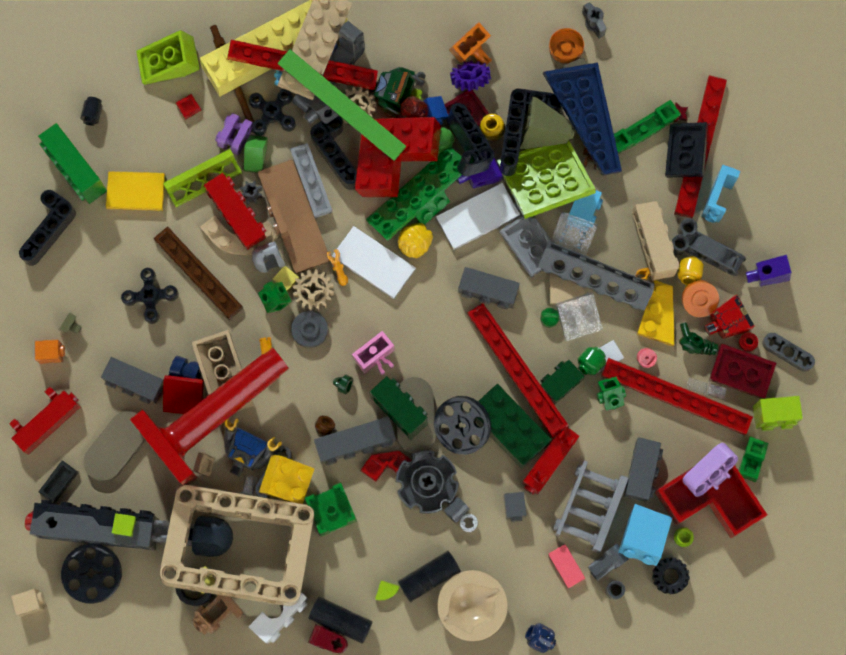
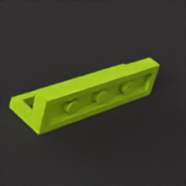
M231 149L163 183L175 207L205 193L204 184L209 182L207 178L211 173L219 175L224 173L226 177L230 176L231 179L242 174ZM233 163L236 171L231 174L225 173V166ZM196 181L202 183L201 189L197 191L190 189L192 183ZM178 190L186 191L184 198L176 201L173 193Z

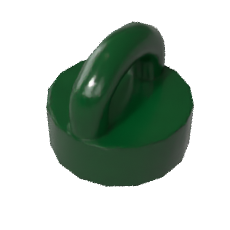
M345 374L343 377L335 378L333 385L338 387V392L346 395L351 390L354 380L353 377Z

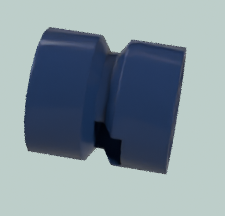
M177 355L172 361L168 376L200 379L202 373L198 362L191 361L188 363L187 358Z

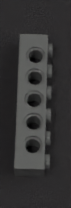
M550 241L547 242L538 265L546 273H554L563 280L576 282L580 287L591 288L597 294L608 295L613 300L625 302L637 310H645L654 291V284ZM562 260L565 264L558 265L555 261ZM579 267L582 269V272H575L573 268ZM596 274L600 277V279L595 280L591 277V275ZM616 282L618 286L612 287L608 283ZM633 289L636 293L629 294L626 290Z

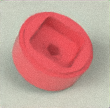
M643 348L637 354V362L642 367L650 368L657 361L656 353L650 348Z

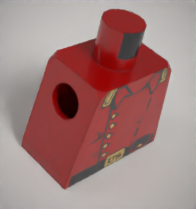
M735 295L714 310L710 315L712 322L704 326L709 336L718 332L722 339L749 332L755 327L738 295Z

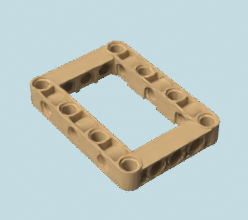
M190 485L180 486L176 491L160 568L161 581L168 587L284 606L296 605L301 595L314 518L313 509L304 504ZM185 493L191 495L188 501H184L180 497ZM228 500L231 504L229 507H222L220 502ZM266 506L270 509V512L262 514L259 509ZM194 511L292 527L283 580L274 582L264 580L262 577L244 574L237 576L225 574L224 571L184 567L183 564ZM306 513L309 519L303 521L299 519L298 515ZM167 571H174L176 575L174 578L168 579L165 577V573ZM208 577H213L216 579V583L209 586L205 583V580ZM247 584H254L256 590L248 592L245 590V586ZM292 590L296 596L289 599L285 596V592Z

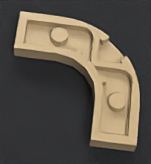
M213 216L200 226L201 230L218 249L231 255H252L255 248L271 243L280 236V234H276L275 228L267 220L263 223L267 231L265 232L266 239L247 251L238 237L229 232L216 216Z

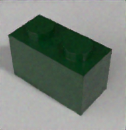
M570 360L565 363L561 361L554 368L556 371L551 376L548 373L540 380L542 388L554 405L574 389L585 377Z

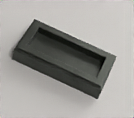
M62 460L38 492L50 501H53V503H56L79 472Z

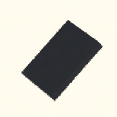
M707 122L670 124L665 171L666 178L704 177L708 133Z

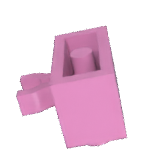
M381 331L355 351L352 357L364 374L377 365L381 375H384L385 371L382 369L380 362L382 361L384 364L389 365L390 368L394 367L392 362L385 358L395 351V346L385 333Z

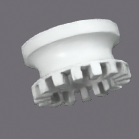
M465 514L460 520L461 529L465 532L474 531L478 525L477 518L472 514ZM466 518L473 519L472 523L474 526L472 528L465 527L464 520Z

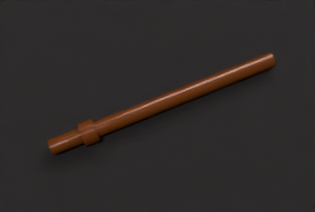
M217 25L211 26L210 30L214 37L213 42L215 48L218 49L226 43L224 38L221 37ZM239 86L234 91L245 119L254 122L242 88Z

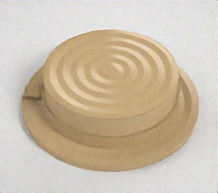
M469 570L454 575L444 584L438 597V614L442 624L453 636L465 641H480L489 638L500 629L507 615L508 604L504 589L494 577L481 571Z

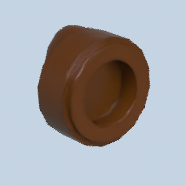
M319 416L315 422V429L321 436L330 435L335 428V422L328 416Z

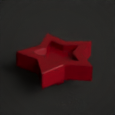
M676 102L675 107L681 116L674 120V124L679 120H688L685 114L688 107H681Z

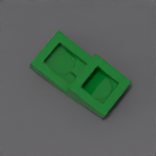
M749 437L738 470L744 479L752 482L758 480L769 443Z

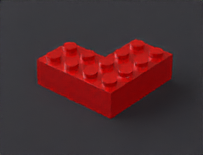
M435 117L374 119L406 145V148L393 161L361 134L355 190L362 197H398L402 162L438 160L441 125Z
M735 465L728 471L731 477L726 478L717 490L712 486L701 496H695L683 483L684 476L691 469L654 492L669 516L673 517L672 520L675 525L680 524L709 505L730 538H733L768 516Z

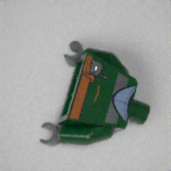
M397 67L389 72H382L379 80L376 81L375 89H369V91L374 92L378 105L387 114L394 118H412L410 114H402L401 111L405 112L414 84L416 83L418 86L424 85L425 81L420 80L419 77L425 79L426 75L424 72L415 74V71L404 67Z

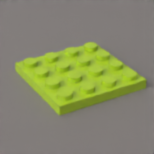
M569 140L566 144L529 148L519 152L516 173L512 176L503 175L525 219L596 193L592 181ZM501 159L497 160V164H498L499 169H500Z

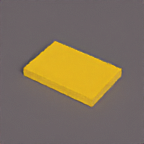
M108 171L106 208L163 211L165 173Z

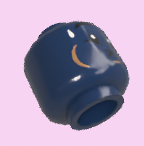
M541 623L531 625L526 632L525 639H527V645L540 653L552 650L556 644L555 632Z

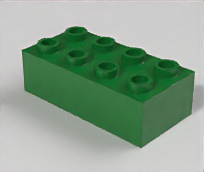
M57 123L38 135L42 141L39 145L82 201L86 199L91 204L107 192L100 178Z

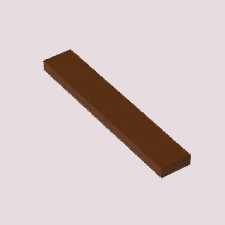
M168 226L153 238L228 320L232 319L243 309V306Z

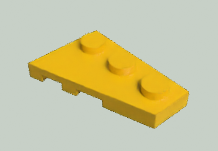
M654 280V291L644 310L637 335L674 346L673 286Z

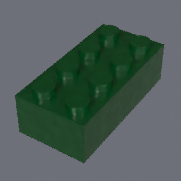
M498 383L478 401L489 414L491 438L521 469L550 444L552 439ZM476 417V422L483 427L484 420L481 417Z

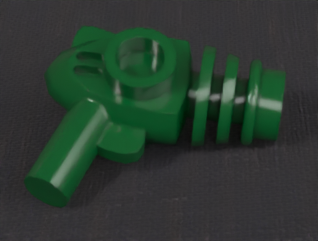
M686 322L680 324L684 336L679 340L682 350L690 354L716 355L718 344H714V342L707 339L703 340L695 332H690Z

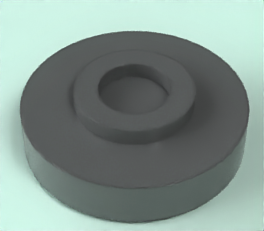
M305 311L294 319L291 331L294 340L300 346L314 348L325 341L328 335V325L321 314L314 311Z

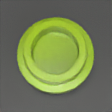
M681 527L674 533V541L680 547H688L694 540L693 532L689 528Z

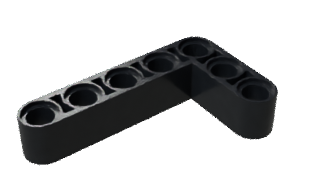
M520 88L514 89L511 92L500 162V171L503 175L512 176L516 173L524 116L532 98H538L556 112L562 114L563 108L554 93Z

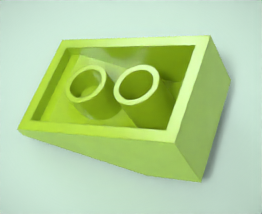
M182 30L136 51L141 80L144 85L185 77L200 70L194 37Z

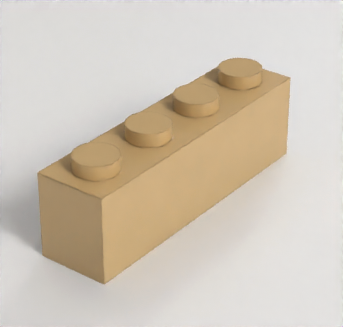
M657 201L636 204L632 211V216L652 280L674 277L679 269V261L673 253V242L669 241L668 227L662 219V208L658 206Z

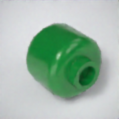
M588 347L577 359L578 369L585 375H596L606 364L605 353L598 347Z

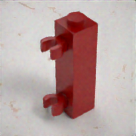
M49 387L44 392L50 397L52 402L24 427L16 419L9 423L17 432L11 439L24 453L29 455L81 408L77 404L79 399L72 392L68 394L64 390L58 395Z
M566 428L558 433L523 480L524 489L532 495L534 493L538 495L580 436L570 428Z

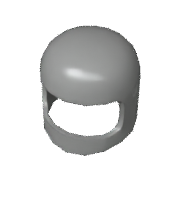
M275 241L259 246L252 252L254 266L259 272L266 273L274 267H285Z

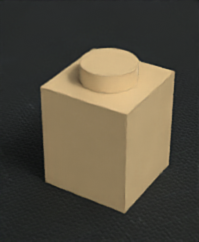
M37 589L11 596L16 616H24L44 609V595Z

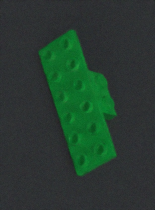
M451 147L438 155L437 161H431L399 189L398 197H390L366 221L387 241L414 217L418 223L425 225L450 203L444 191L461 176L457 170L461 155Z

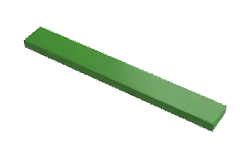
M291 49L278 62L280 67L390 159L395 161L406 148V145Z

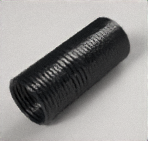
M447 550L442 555L440 554L437 558H433L432 561L418 568V570L416 569V571L406 575L403 579H399L398 584L411 603L431 589L444 583L447 579L449 580V578L461 572L452 554Z
M320 596L316 599L308 617L309 620L323 625L332 631L334 630L339 634L341 633V635L343 634V636L345 635V637L347 636L361 644L364 643L373 621L356 613L353 614V612L344 607L338 606V604L336 605Z

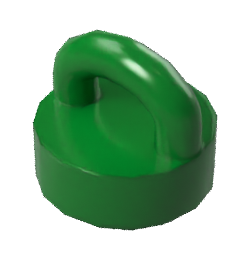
M546 308L541 313L540 321L545 327L550 328L557 325L560 316L556 309Z

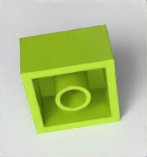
M800 396L760 399L753 405L756 429L762 428V431H772L775 427H781V430L792 429L793 426L803 419Z

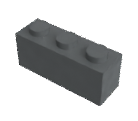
M465 267L458 287V293H461V296L465 298H478L480 302L490 304V302L498 304L499 308L507 310L508 308L513 309L520 283Z
M110 357L101 376L106 386L113 389L117 386L123 389L122 393L131 397L135 394L140 397V401L150 404V402L156 404L163 391V379L113 357Z
M637 438L624 497L647 502L649 498H653L655 487L652 486L653 479H657L659 468L656 465L657 461L661 460L663 454L660 442Z

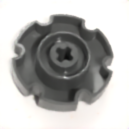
M429 450L413 453L411 455V462L404 460L397 471L395 479L396 483L401 484V489L397 491V494L403 504L409 509H412L414 506L419 507V513L432 514L443 509L442 503L447 502L450 504L458 490V482L453 480V475L457 471L452 462L444 455L436 458L434 456L435 452ZM428 477L432 485L425 487L422 479L425 480Z

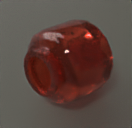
M410 96L402 102L400 112L404 118L427 117L428 106L418 97Z

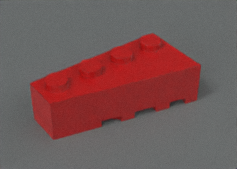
M221 173L204 184L206 193L212 199L216 208L222 212L229 226H232L234 233L248 251L266 239L265 232L267 231L261 222L257 223L254 219L256 214L252 208L245 206L243 202L246 200L241 192L234 190L233 186L235 184L230 176L226 177L224 173Z

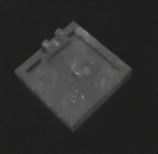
M561 212L550 242L586 256L598 224Z
M592 292L556 303L566 341L603 330Z

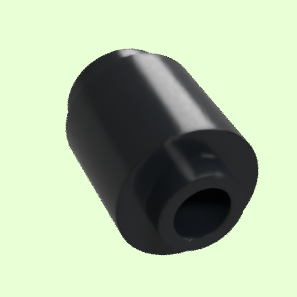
M90 96L84 101L80 117L84 124L94 126V124L99 123L103 107L101 104L102 100Z

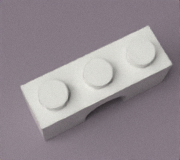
M292 590L285 592V596L289 599L296 596ZM301 593L298 603L293 606L283 605V612L277 618H269L265 613L261 612L249 628L265 643L268 644L270 641L274 643L281 635L279 631L284 626L287 628L294 621V614L297 611L301 613L308 605L306 603L308 598Z

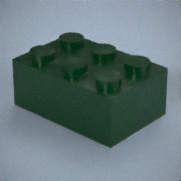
M386 376L370 391L371 399L410 440L428 425L427 412L421 406L417 408L414 405V399L408 392L403 393L401 391L400 384L394 378L390 380Z

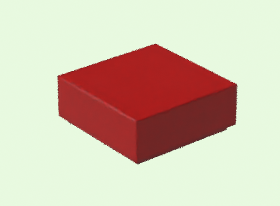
M192 94L176 102L185 120L202 111Z

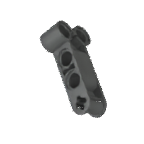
M691 218L684 219L678 227V235L672 239L674 255L679 256L686 251L730 275L738 276V270L742 262L746 260L745 256L698 232L695 220ZM683 226H689L692 232H686ZM675 242H681L683 248H677Z

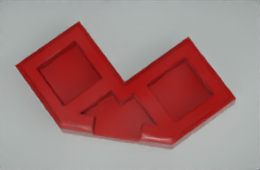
M399 450L372 454L360 471L377 482L387 467L397 473L404 460L411 462L412 459Z

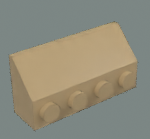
M229 330L191 342L208 395L242 370ZM253 399L239 411L255 406Z

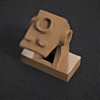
M218 595L207 607L200 606L194 612L195 616L192 621L198 632H202L204 635L209 632L213 634L221 627L219 624L231 613L237 619L242 618L245 613L232 597ZM217 605L223 614L216 620H213L208 612Z

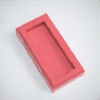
M566 544L548 554L568 589L585 579Z

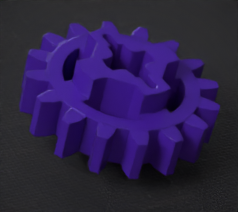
M473 61L463 62V65L457 64V68H452V72H450L452 85H455L456 89L461 87L462 91L465 88L468 91L478 90L479 86L485 87V84H489V79H491L489 66L486 67V63L480 64V61L473 63Z

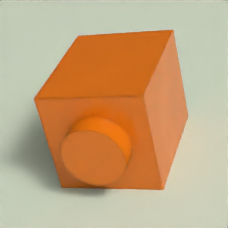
M59 340L35 341V360L39 364L63 362L62 357H65V346Z

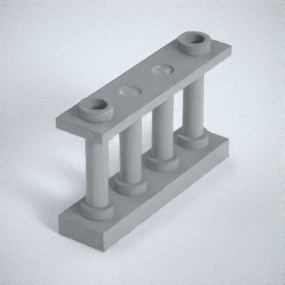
M584 460L582 465L578 464L574 474L577 476L576 482L561 520L557 518L553 530H556L555 536L557 537L560 536L561 531L584 539L593 545L592 551L600 553L628 478L621 475L619 479L612 480L587 470L588 462ZM582 476L611 487V490L614 491L612 498H605L580 488L579 484ZM575 495L604 505V508L607 509L605 516H598L573 506L572 502ZM568 513L596 523L600 527L598 534L594 533L592 535L565 524Z

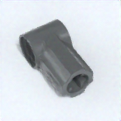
M618 543L587 567L597 581L629 560L628 557L619 553L620 546Z

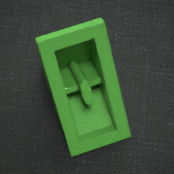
M249 135L244 148V171L258 173V171L263 170L268 137Z

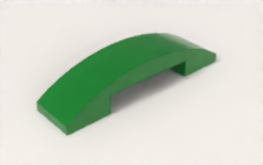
M671 100L667 101L643 119L626 129L623 128L614 133L618 154L653 136L681 116Z

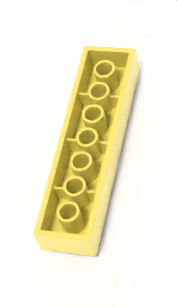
M313 0L299 5L235 40L284 51L292 50ZM230 42L200 57L201 67L219 97L271 69L227 60Z

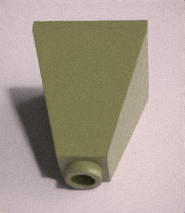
M533 97L524 117L520 149L566 144L569 139H573L575 128H572V123L538 98Z

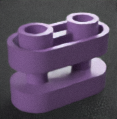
M232 113L226 117L222 132H218L215 141L217 146L222 149H226L228 145L231 146L232 153L238 156L252 132L253 122L246 119L242 124L240 123L241 117ZM236 129L239 130L235 139H232Z

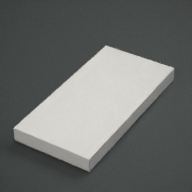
M503 183L436 216V219L453 250L520 217V213Z
M354 226L337 248L340 252L341 264L393 299H395L416 269V267Z

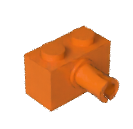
M478 22L449 51L460 63L471 55L480 61V64L486 63L488 65L492 59L483 51L481 45L491 35Z

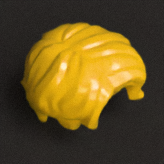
M423 223L407 225L400 232L398 247L407 257L420 258L428 251L433 239L432 232L427 230Z

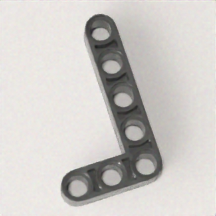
M347 21L339 30L340 46L331 55L329 60L353 65L365 50L364 33ZM329 81V82H330L331 84H333L334 86H335L336 83H337V82ZM296 94L292 102L305 113L310 110L306 104L307 98Z

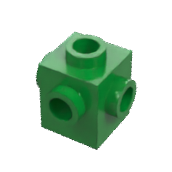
M268 282L263 285V289L258 293L267 313L281 311L292 302L282 282Z
M617 377L598 381L599 393H597V399L599 404H603L606 411L625 406L624 398L626 397L624 387L620 385Z

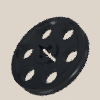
M455 396L443 402L437 409L434 417V429L438 440L446 449L456 454L467 455L476 452L487 443L491 434V420L487 410L480 402L468 396ZM464 402H467V403L470 404V406H471V411H470V412L464 411V409H463V403H464ZM446 406L453 408L454 413L452 416L446 413ZM476 417H481L484 420L483 427L476 424ZM459 423L465 424L466 427H460ZM442 424L448 425V434L441 430ZM472 435H477L479 437V445H476L472 442ZM455 438H458L462 441L461 448L455 446Z
M94 543L81 545L71 551L64 560L61 569V580L66 592L73 599L87 604L100 603L111 597L118 589L122 578V567L116 554L109 548ZM90 548L96 551V556L93 559H87L85 555L86 551ZM106 557L113 558V565L109 568L103 565V560ZM72 560L79 562V568L75 571H71L69 568V563ZM91 568L93 569V571L103 572L93 575V579H91V577L87 575H80L90 572ZM108 576L114 578V585L110 588L104 585V580ZM74 579L80 582V587L76 591L70 589V582ZM90 588H96L98 592L97 597L94 599H89L87 596Z

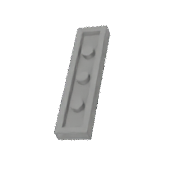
M308 143L291 148L290 150L314 217L318 218L333 213Z

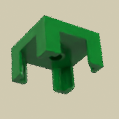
M342 483L332 486V489L316 496L313 494L305 497L307 505L313 509V519L321 537L357 522Z

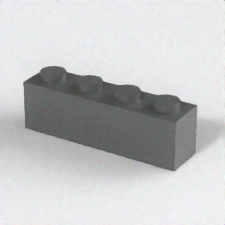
M388 416L314 439L321 464L329 466L337 463V460L341 458L345 460L356 457L355 454L363 452V454L375 451L374 448L390 447L393 445V442H396V438Z

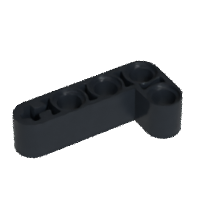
M461 103L453 104L447 117V123L465 151L461 156L457 170L463 176L484 172L489 169L495 153L467 107Z
M337 116L326 124L320 121L310 130L311 140L342 185L348 190H354L357 171L334 140L343 132L342 118ZM332 123L339 124L336 128L330 127ZM317 133L324 134L321 138L315 137ZM328 147L334 148V151L328 153L325 151V149ZM337 162L345 163L343 167L335 166ZM347 172H348V176H349L351 179L354 178L353 181H351L350 179L347 180V175H346Z
M53 190L42 192L40 200L50 212L19 250L20 258L29 266L36 265L76 216L73 206ZM49 198H55L52 203H47ZM69 208L67 214H62L63 209ZM52 223H57L54 229H50ZM46 237L43 243L38 244L40 238Z

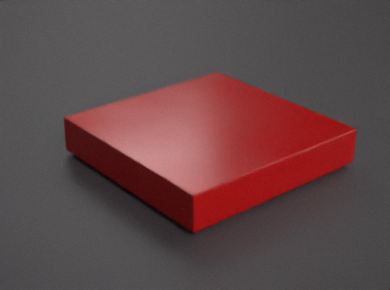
M165 375L163 379V412L185 414L203 400L204 380Z

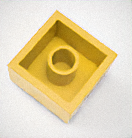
M271 455L259 493L281 501L303 504L315 468L280 455Z

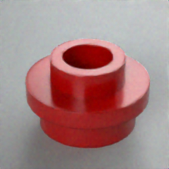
M744 333L739 338V346L744 351H753L758 346V338L753 333ZM746 339H751L752 344H747Z

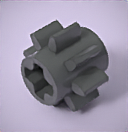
M245 181L246 185L240 187V191L243 192L242 195L246 198L247 205L250 202L257 204L258 198H263L262 194L259 193L262 191V187H256V181H253V183ZM250 190H252V192H254L253 195H250V193H249Z

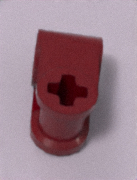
M315 624L308 641L309 644L338 654L346 651L348 641L345 637ZM340 638V643L343 644L342 648L338 647L336 650V646L333 643L334 641H338Z

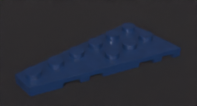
M598 62L544 71L542 74L601 175L620 173L622 169Z

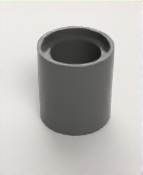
M457 497L444 512L452 521L457 523L470 508Z
M612 581L606 586L605 593L609 599L617 600L625 594V586L620 581ZM612 585H617L620 588L618 596L611 594L610 588Z

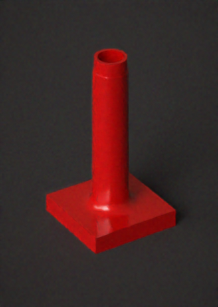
M271 348L168 427H158L143 409L130 420L182 485H189L198 477L185 462L187 451L279 379L289 367L275 349Z

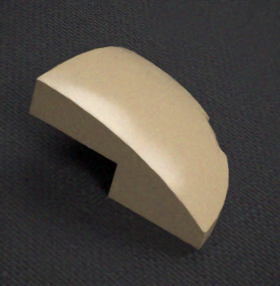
M549 273L550 305L588 307L587 298L582 287L578 286L576 282L561 279L559 275Z

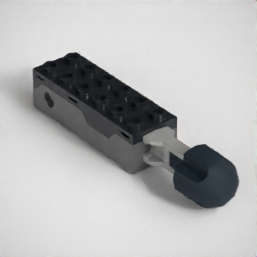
M41 500V503H34L33 511L27 514L25 518L26 530L30 531V535L40 539L94 543L145 550H156V542L166 543L170 521H161L151 511L140 510L139 513H135L132 509L120 508V511H116L108 506H100V509H96V507H92L93 505L81 504L80 507H77L69 502H61V505H58L50 500ZM115 513L136 517L133 537L112 534ZM199 516L196 518L195 524H191L187 545L192 546V552L197 556H220L231 547L233 531L230 525L223 519Z

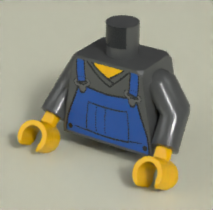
M236 418L234 424H232L227 419L225 421L224 448L228 459L234 462L230 473L240 477L244 468L254 471L268 464L271 455L276 453V449L282 445V442L280 441L275 445L273 443L275 437L267 442L239 427L235 430L239 420Z

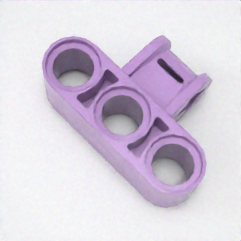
M720 443L684 476L683 483L695 496L703 495L712 486L717 490L726 478L731 477L728 471L737 463L738 456L725 443Z

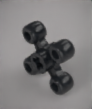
M281 89L278 92L277 99L266 102L263 96L257 92L249 96L250 106L263 112L262 117L252 124L253 132L256 135H264L270 123L278 122L286 132H291L295 129V119L282 113V108L292 101V93L289 90Z
M147 267L140 273L144 287L139 292L124 291L121 295V300L126 306H133L137 302L144 303L146 306L144 312L145 321L149 324H155L160 317L156 310V304L162 299L175 301L179 296V292L173 285L166 286L164 289L155 288L156 273L152 268ZM147 294H153V297H147Z

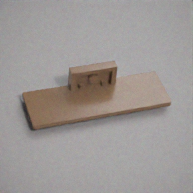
M293 160L258 171V176L270 205L267 207L270 218H275L276 223L273 226L276 234H281L295 273L298 274L330 262L327 258V248Z

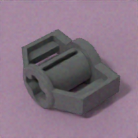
M590 2L583 5L582 13L586 18V28L594 31L598 39L605 36L607 28L603 21V11L598 7H594Z

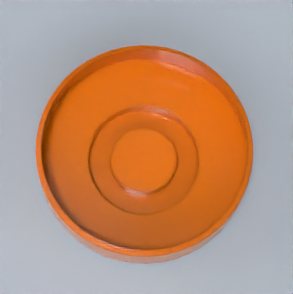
M562 28L551 36L549 51L556 61L568 64L581 57L584 50V40L579 32L571 28Z
M694 281L687 285L682 293L683 307L690 315L695 317L710 315L719 304L718 291L707 281Z

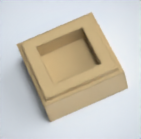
M198 452L193 471L210 477L215 458Z

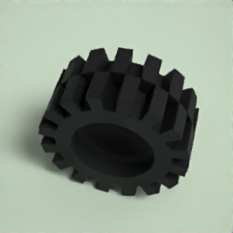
M673 557L661 560L653 569L652 579H654V585L665 594L671 595L681 592L688 585V580H690V572L686 568L687 565L683 564L682 560H677ZM668 568L675 569L678 573V580L674 584L667 583L664 580L663 575Z

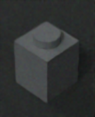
M524 492L504 494L506 519H511V522L523 521L522 518L527 516Z

